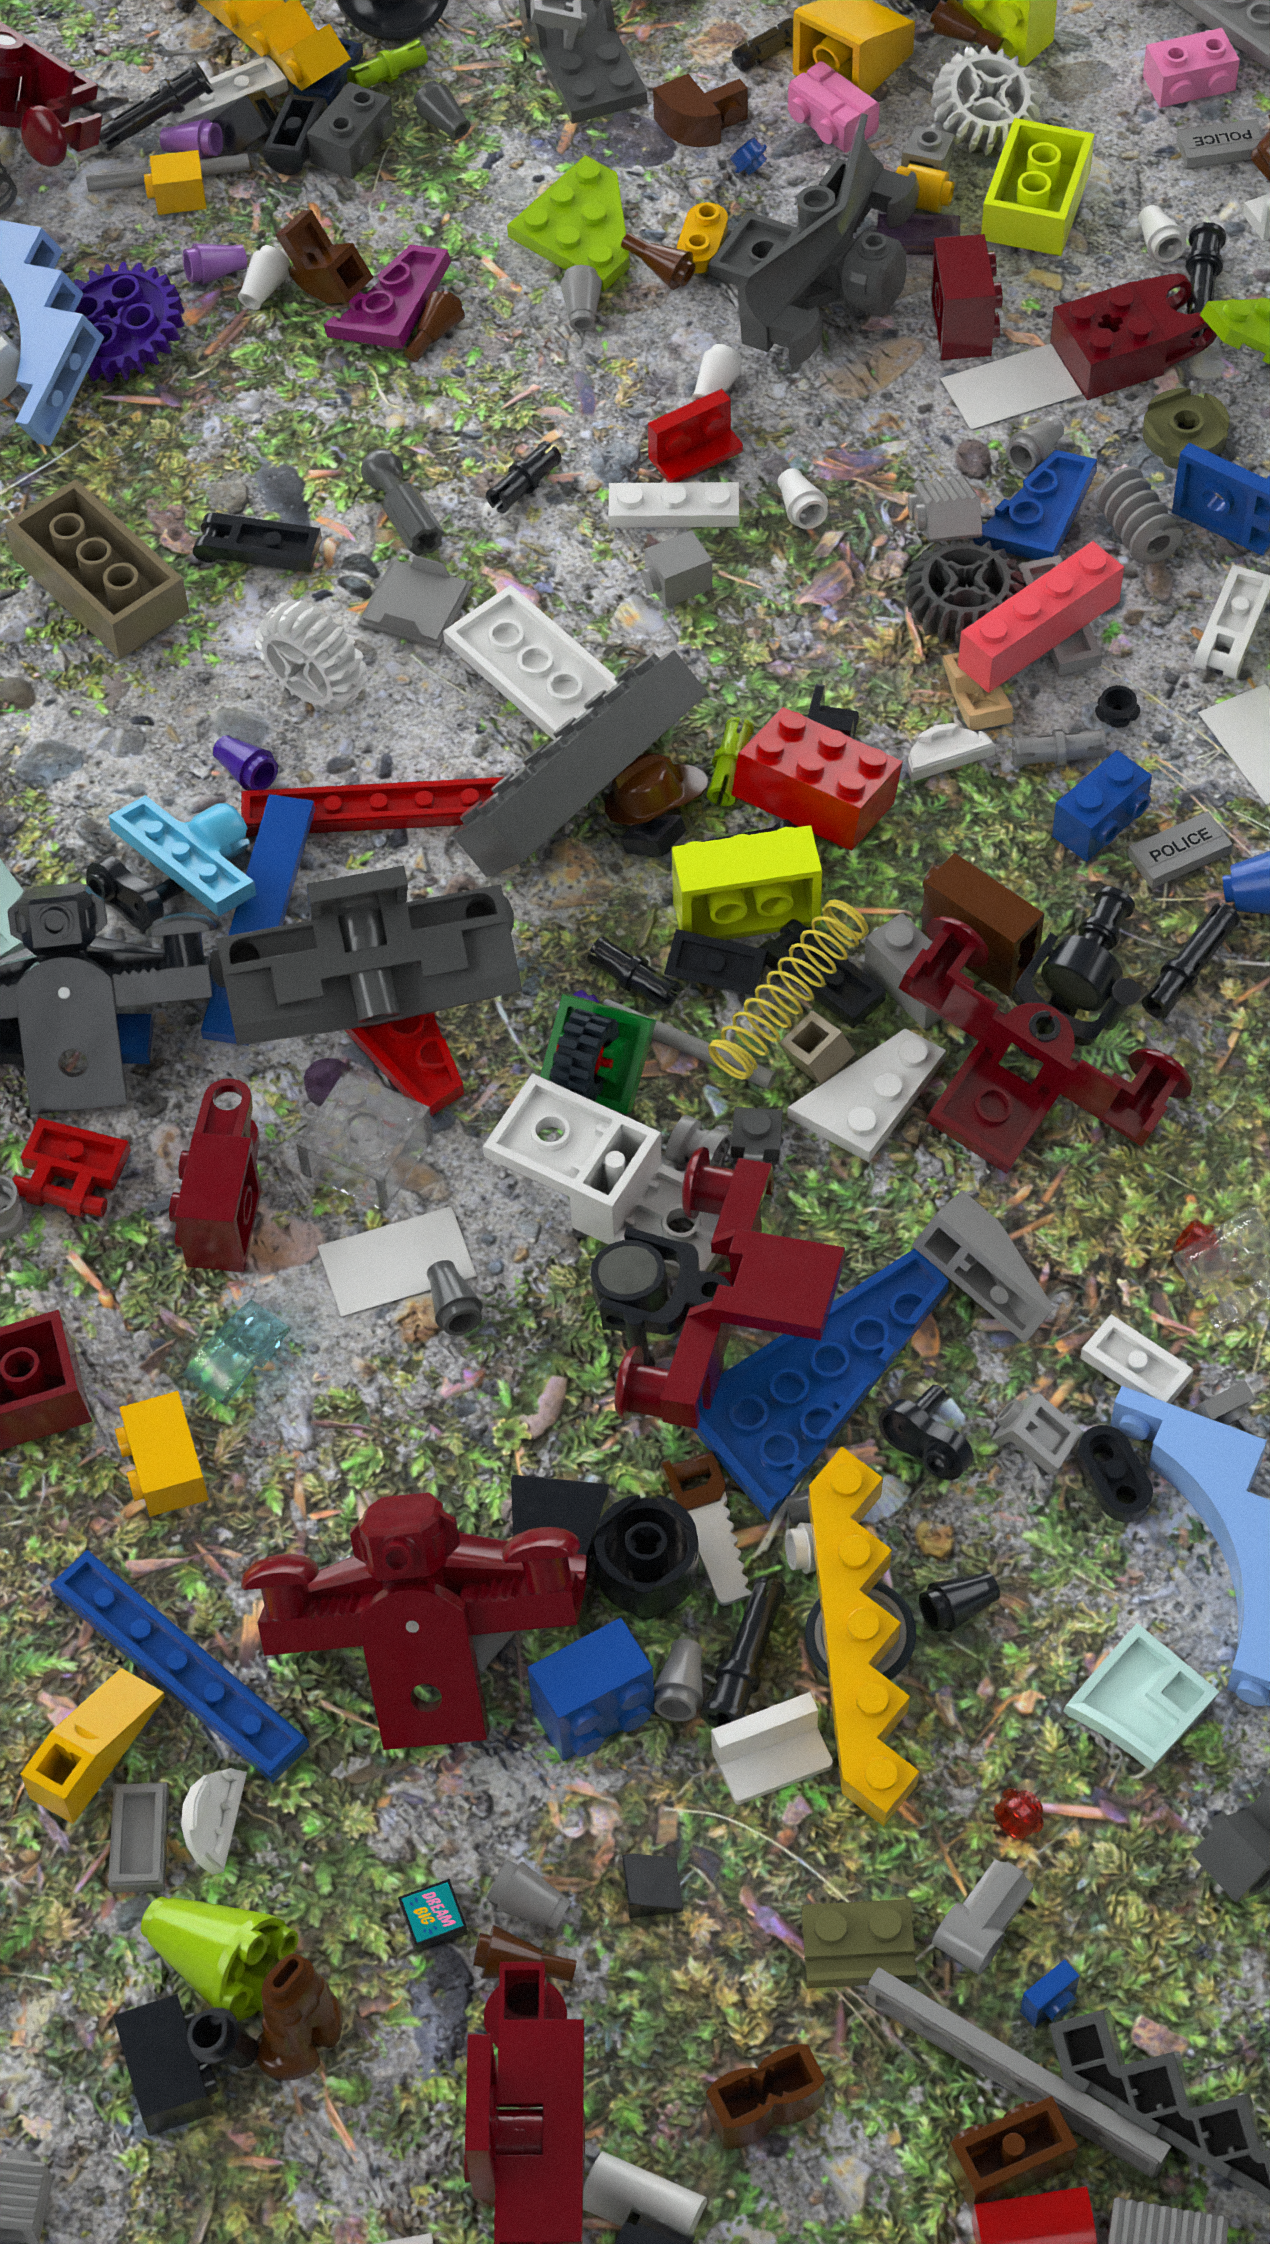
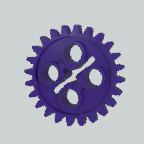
M122 262L118 271L113 272L109 264H106L102 275L98 276L93 270H90V280L86 283L79 279L74 280L75 285L84 293L75 313L83 314L104 336L87 371L91 381L95 382L104 373L107 382L111 383L115 374L120 372L123 378L128 380L130 370L134 368L139 373L144 374V363L149 361L155 365L160 364L157 354L159 352L170 354L172 350L168 341L180 340V335L176 328H181L185 325L181 316L185 310L175 285H171L166 274L159 276L156 267H152L145 272L142 263L138 262L132 271H129L126 262Z

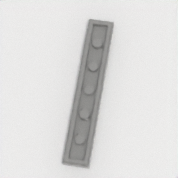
M880 1967L877 1968L869 1980L868 2004L1026 2101H1034L1036 2103L1053 2096L1068 2127L1152 2179H1157L1167 2162L1171 2145Z

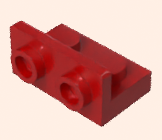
M722 388L648 422V457L668 483H678L743 451V443L731 430V399Z

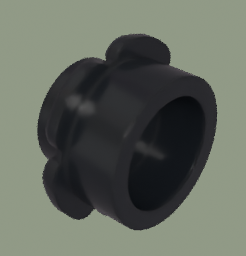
M1120 685L1105 689L1098 698V706L1095 708L1098 719L1115 728L1128 726L1130 721L1137 720L1140 715V706L1137 704L1135 693L1128 687Z

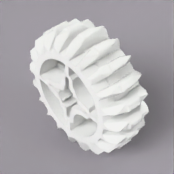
M986 45L981 49L980 54L970 47L964 56L956 53L950 63L943 65L939 77L936 78L932 88L934 94L931 99V107L936 109L934 122L944 123V129L955 134V146L964 141L969 144V153L974 151L976 147H982L985 156H987L994 147L1001 154L1014 118L1037 122L1040 116L1039 106L1042 94L1036 92L1038 80L1029 79L1030 66L1024 68L1017 66L1019 62L1018 56L1008 60L1004 58L1003 48L994 55L990 53ZM958 87L964 92L963 98L967 102L965 105L959 99ZM1008 96L1013 102L1015 115L1009 109L1010 104L1006 100Z
M289 599L285 603L281 602L276 608H271L263 616L264 619L254 632L257 638L255 645L261 652V660L268 664L269 673L274 674L278 678L279 685H284L290 690L291 696H298L303 704L311 703L316 710L324 708L326 711L333 713L337 709L342 710L346 705H350L368 680L366 676L368 668L362 661V652L354 646L355 640L345 634L343 631L344 627H339L333 622L331 615L325 616L321 613L319 607H310L303 600L297 602Z

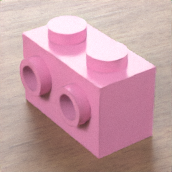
M1218 28L1146 45L1143 77L1159 108L1235 91L1240 59L1223 28Z

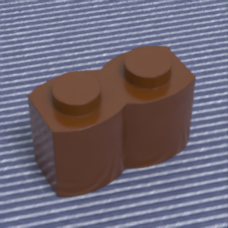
M808 2044L789 2045L771 2053L760 2063L758 2068L737 2069L718 2078L706 2091V2114L723 2149L743 2148L762 2139L774 2125L794 2124L814 2114L824 2102L826 2079Z

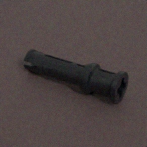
M196 60L189 63V69L173 79L168 80L165 78L160 81L159 89L150 96L101 125L99 139L105 145L108 152L173 111L175 114L177 112L181 113L189 102L204 93L210 95L214 92L211 83Z
M1212 222L1198 223L1189 231L1188 241L1192 249L1186 258L1185 268L1191 276L1190 283L1192 284L1191 297L1187 301L1186 314L1201 313L1207 301L1214 300L1215 280L1223 269L1224 261L1220 251L1226 242V232L1220 225ZM1202 330L1193 333L1191 338L1195 339L1201 336Z
M1102 886L1098 888L1094 896L1095 906L1090 916L1082 920L1078 930L1079 936L1088 938L1109 951L1116 947L1120 939L1119 929L1124 918L1132 915L1135 909V902L1131 896L1118 888ZM1054 993L1048 1001L1056 1009L1073 1018L1078 1011V1008L1064 1002Z
M758 1577L755 1579L753 1590L728 1659L722 1661L716 1667L714 1673L715 1680L717 1681L711 1700L703 1704L700 1712L701 1718L713 1728L746 1717L744 1713L750 1696L756 1693L760 1687L761 1679L757 1669L782 1598L786 1594V1587L775 1579L772 1581L769 1593L765 1589L768 1577Z

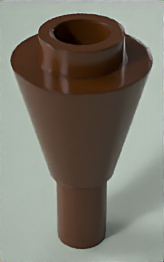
M941 0L930 19V22L934 24L933 34L971 43L976 42L983 47L987 45L989 50L994 53L999 51L1004 41V38L983 28L982 24L957 0H948L947 2Z
M627 233L624 236L621 247L640 257L671 290L677 289L680 285L685 286L691 280L696 267L695 263H693L692 252L655 243L649 244L631 233Z
M433 291L430 293L417 328V334L404 351L407 359L417 363L430 344L436 342L465 318L462 302L457 296L448 291Z
M493 1924L490 1935L479 1934L473 1966L482 1968L481 1979L499 1978L500 1962H545L547 1977L572 1982L577 1960L542 1953V1949Z

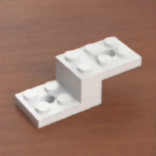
M531 1074L483 1145L484 1157L569 1196L572 1228L608 1245L625 1240L624 1233L626 1227L674 1241L690 1243L698 1251L700 1271L711 1272L721 1257V1254L711 1253V1241L720 1215L699 1212L695 1220L686 1216L682 1206V1184L685 1174L662 1164L661 1132L538 1075ZM550 1127L558 1128L564 1133L559 1140L553 1142L543 1141L537 1136L540 1131ZM686 1218L694 1223V1227L685 1233H677L672 1231L668 1224L674 1219ZM664 1260L666 1272L679 1277L680 1265L675 1261Z

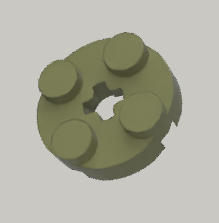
M1188 388L1171 389L1158 394L1148 404V411L1144 415L1142 436L1147 447L1154 454L1163 458L1166 466L1178 469L1180 453L1188 443H1192L1215 455L1221 454L1226 448L1230 417L1222 402L1208 393H1205L1204 398L1197 395H1191V389ZM1183 422L1186 426L1195 427H1193V429L1185 430L1179 428L1178 423Z

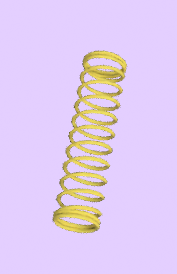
M836 899L829 900L822 909L823 916L812 920V930L803 931L800 935L801 943L791 945L789 957L780 958L778 961V971L769 972L766 976L767 984L757 986L755 989L756 998L746 999L744 1002V1012H738L733 1015V1026L723 1027L721 1030L722 1039L712 1040L709 1044L708 1050L711 1058L727 1074L744 1080L749 1079L753 1074V1070L758 1068L757 1062L751 1054L737 1044L725 1039V1033L729 1029L735 1030L742 1042L755 1053L762 1056H768L769 1054L766 1044L750 1031L737 1026L736 1019L738 1016H746L751 1025L766 1039L772 1042L780 1041L778 1031L769 1022L748 1012L749 1003L757 1002L764 1014L777 1025L783 1028H791L792 1026L790 1018L780 1008L766 1000L760 999L759 992L761 989L769 988L775 1000L793 1014L803 1013V1008L796 998L785 990L771 985L770 979L772 975L779 974L786 986L798 997L806 1001L814 1000V994L807 984L796 976L782 971L781 965L783 962L791 961L797 972L810 984L816 987H825L824 977L819 971L805 961L793 957L795 948L802 947L807 957L822 971L829 974L837 972L835 963L824 952L804 943V938L807 934H813L819 945L834 958L847 960L848 954L837 940L826 933L815 930L817 921L824 920L829 930L841 942L851 947H858V940L864 939L869 933L867 922L851 905ZM831 907H836L851 916L861 928L862 933L856 932L840 922L832 912ZM836 930H838L843 935L851 939H854L855 943L847 941ZM819 936L835 944L844 956L842 957L830 950ZM807 949L823 957L831 965L832 970L821 965ZM797 963L811 970L821 980V984L808 977ZM786 977L800 984L809 993L810 997L796 990ZM775 991L789 998L798 1007L799 1011L788 1006ZM764 1005L779 1013L786 1020L787 1024L776 1019ZM753 1019L769 1028L776 1038L765 1033ZM742 1033L753 1038L761 1045L765 1052L753 1046ZM715 1047L730 1053L744 1067L746 1072L736 1069L725 1061Z

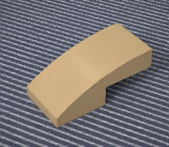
M959 652L943 655V664L953 695L969 730L975 731L1013 723V707L1001 686L988 693L958 667Z

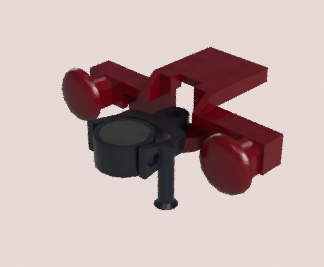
M700 1147L693 1152L686 1166L682 1184V1206L684 1213L687 1217L694 1220L699 1215V1212L720 1215L711 1241V1253L729 1256L730 1272L711 1273L700 1271L698 1251L694 1245L674 1241L630 1227H626L624 1233L625 1240L609 1244L598 1252L593 1260L590 1276L594 1301L601 1314L603 1330L626 1331L628 1351H626L618 1369L614 1394L615 1410L620 1419L628 1421L634 1412L661 1417L664 1423L698 1429L700 1422L698 1402L701 1393L703 1407L710 1409L724 1367V1355L734 1325L821 1341L845 1263V1247L762 1233L760 1208L764 1195L772 1196L774 1190L773 1167L771 1163L738 1158L735 1170L711 1166L708 1148ZM664 1260H671L680 1265V1272L673 1294L666 1303L668 1283ZM684 1323L670 1369L655 1367L654 1358L649 1354L646 1332L671 1335Z

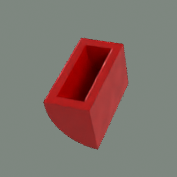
M1087 2186L974 2204L971 2222L976 2244H1097Z

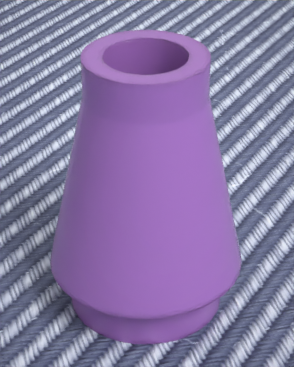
M202 119L173 127H163L160 132V146L164 152L177 153L198 150L200 159H208L221 153L223 133L220 125L212 123L209 119Z
M193 243L192 248L183 250V266L190 283L198 282L200 285H204L235 271L246 269L247 257L242 244L215 245Z

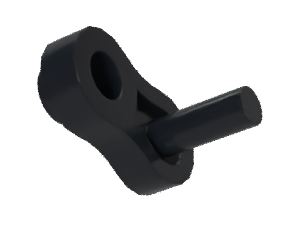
M105 855L88 865L86 871V885L92 889V892L105 900V904L115 908L132 926L140 930L147 929L156 919L163 917L164 902L185 891L184 888L171 878L152 887L149 883L134 876L112 855Z
M932 1385L914 1403L906 1399L893 1401L879 1416L878 1425L885 1440L894 1448L915 1457L924 1464L925 1468L932 1475L944 1480L959 1478L973 1462L974 1454L971 1445L958 1431L942 1425L930 1417L947 1399L945 1390L939 1385Z

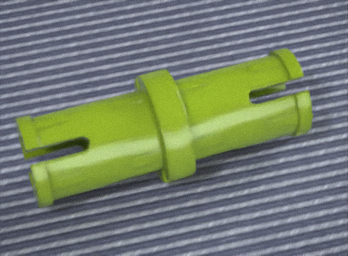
M418 39L392 51L385 49L376 54L377 57L348 68V82L358 84L367 89L384 81L391 83L398 80V75L427 64V51L424 45L420 46L421 41Z
M731 717L726 721L721 747L716 749L712 759V765L715 769L710 786L707 789V798L713 804H716L721 789L724 790L720 806H730L736 800V797L731 794L738 753L750 741L754 732L753 724L749 720L744 719L742 730L740 733H737L740 717Z

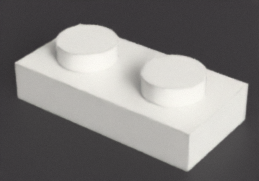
M1112 1314L1083 1346L1080 1356L1082 1360L1119 1385L1169 1404L1176 1399L1191 1381L1194 1371L1193 1368Z

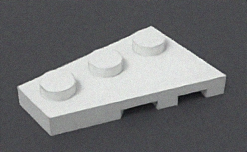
M905 1028L790 1105L787 1109V1118L861 1159L870 1162L944 1063L946 1050Z

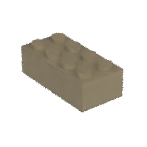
M76 479L5 524L13 559L119 659L189 613L183 578Z

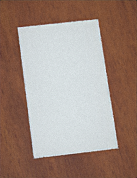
M1051 343L940 378L970 430L1082 395V392Z
M1263 684L1198 712V714L1267 805L1270 803V689L1266 684Z
M452 1206L317 1246L341 1317L431 1290L426 1273L428 1268L438 1261H452L464 1280L477 1276Z

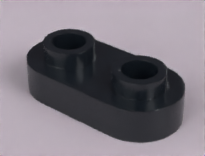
M1099 1425L1088 1429L1079 1441L1077 1460L1102 1509L1109 1517L1119 1522L1128 1523L1143 1518L1151 1506L1153 1487L1127 1437L1117 1428L1108 1425ZM1105 1453L1111 1457V1460L1102 1462L1097 1460L1094 1455ZM1120 1495H1128L1134 1500V1502L1130 1504L1121 1503L1117 1499V1497Z

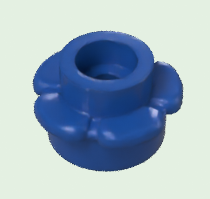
M755 137L743 144L730 157L732 163L737 167L734 171L740 173L744 170L748 175L756 171L767 160L763 154L767 148L766 144L761 146Z

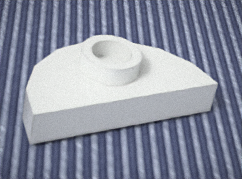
M958 723L935 725L922 732L918 736L916 744L911 748L908 757L910 780L914 782L995 755L996 745L986 733L979 731V734L972 730L959 728Z
M232 1768L203 1775L190 1787L182 1807L181 1827L186 1847L196 1863L212 1875L224 1872L247 1772Z

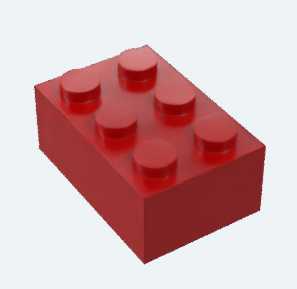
M782 707L738 753L731 795L781 819H788L799 827L811 825L814 834L852 851L894 804L903 761L886 754L880 749L873 748L846 736L838 730H833L813 721L798 712Z

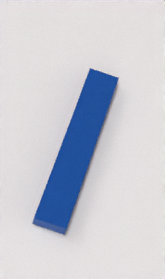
M269 794L246 875L254 881L256 896L236 907L228 936L283 926L315 813L314 801ZM214 982L213 995L209 999L200 1030L202 1038L237 1044L226 987L221 988Z
M86 1550L50 1584L52 1592L272 1784L310 1747L308 1739L90 1551Z

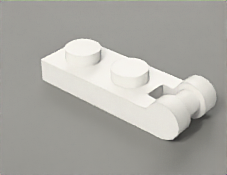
M1232 565L1198 645L1193 667L1207 670L1208 667L1222 670L1223 676L1233 679L1238 678L1243 660L1270 597V575ZM1216 644L1231 648L1229 654L1214 650Z

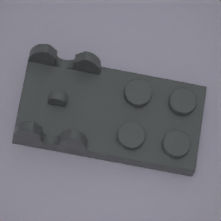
M519 0L520 21L572 124L648 104L647 90L615 30L614 14L610 0H581V12L587 13V22L583 36H576L572 50L564 49L563 29H551L532 23L530 0Z

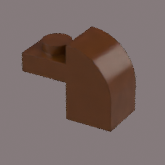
M686 74L653 88L654 119L671 139L680 144L691 147L718 145L721 143L722 129L748 119V88L739 78L704 93L692 77Z
M312 210L301 211L275 235L293 263V266L289 269L291 278L306 293L325 303L349 302L374 278L353 243L333 245Z

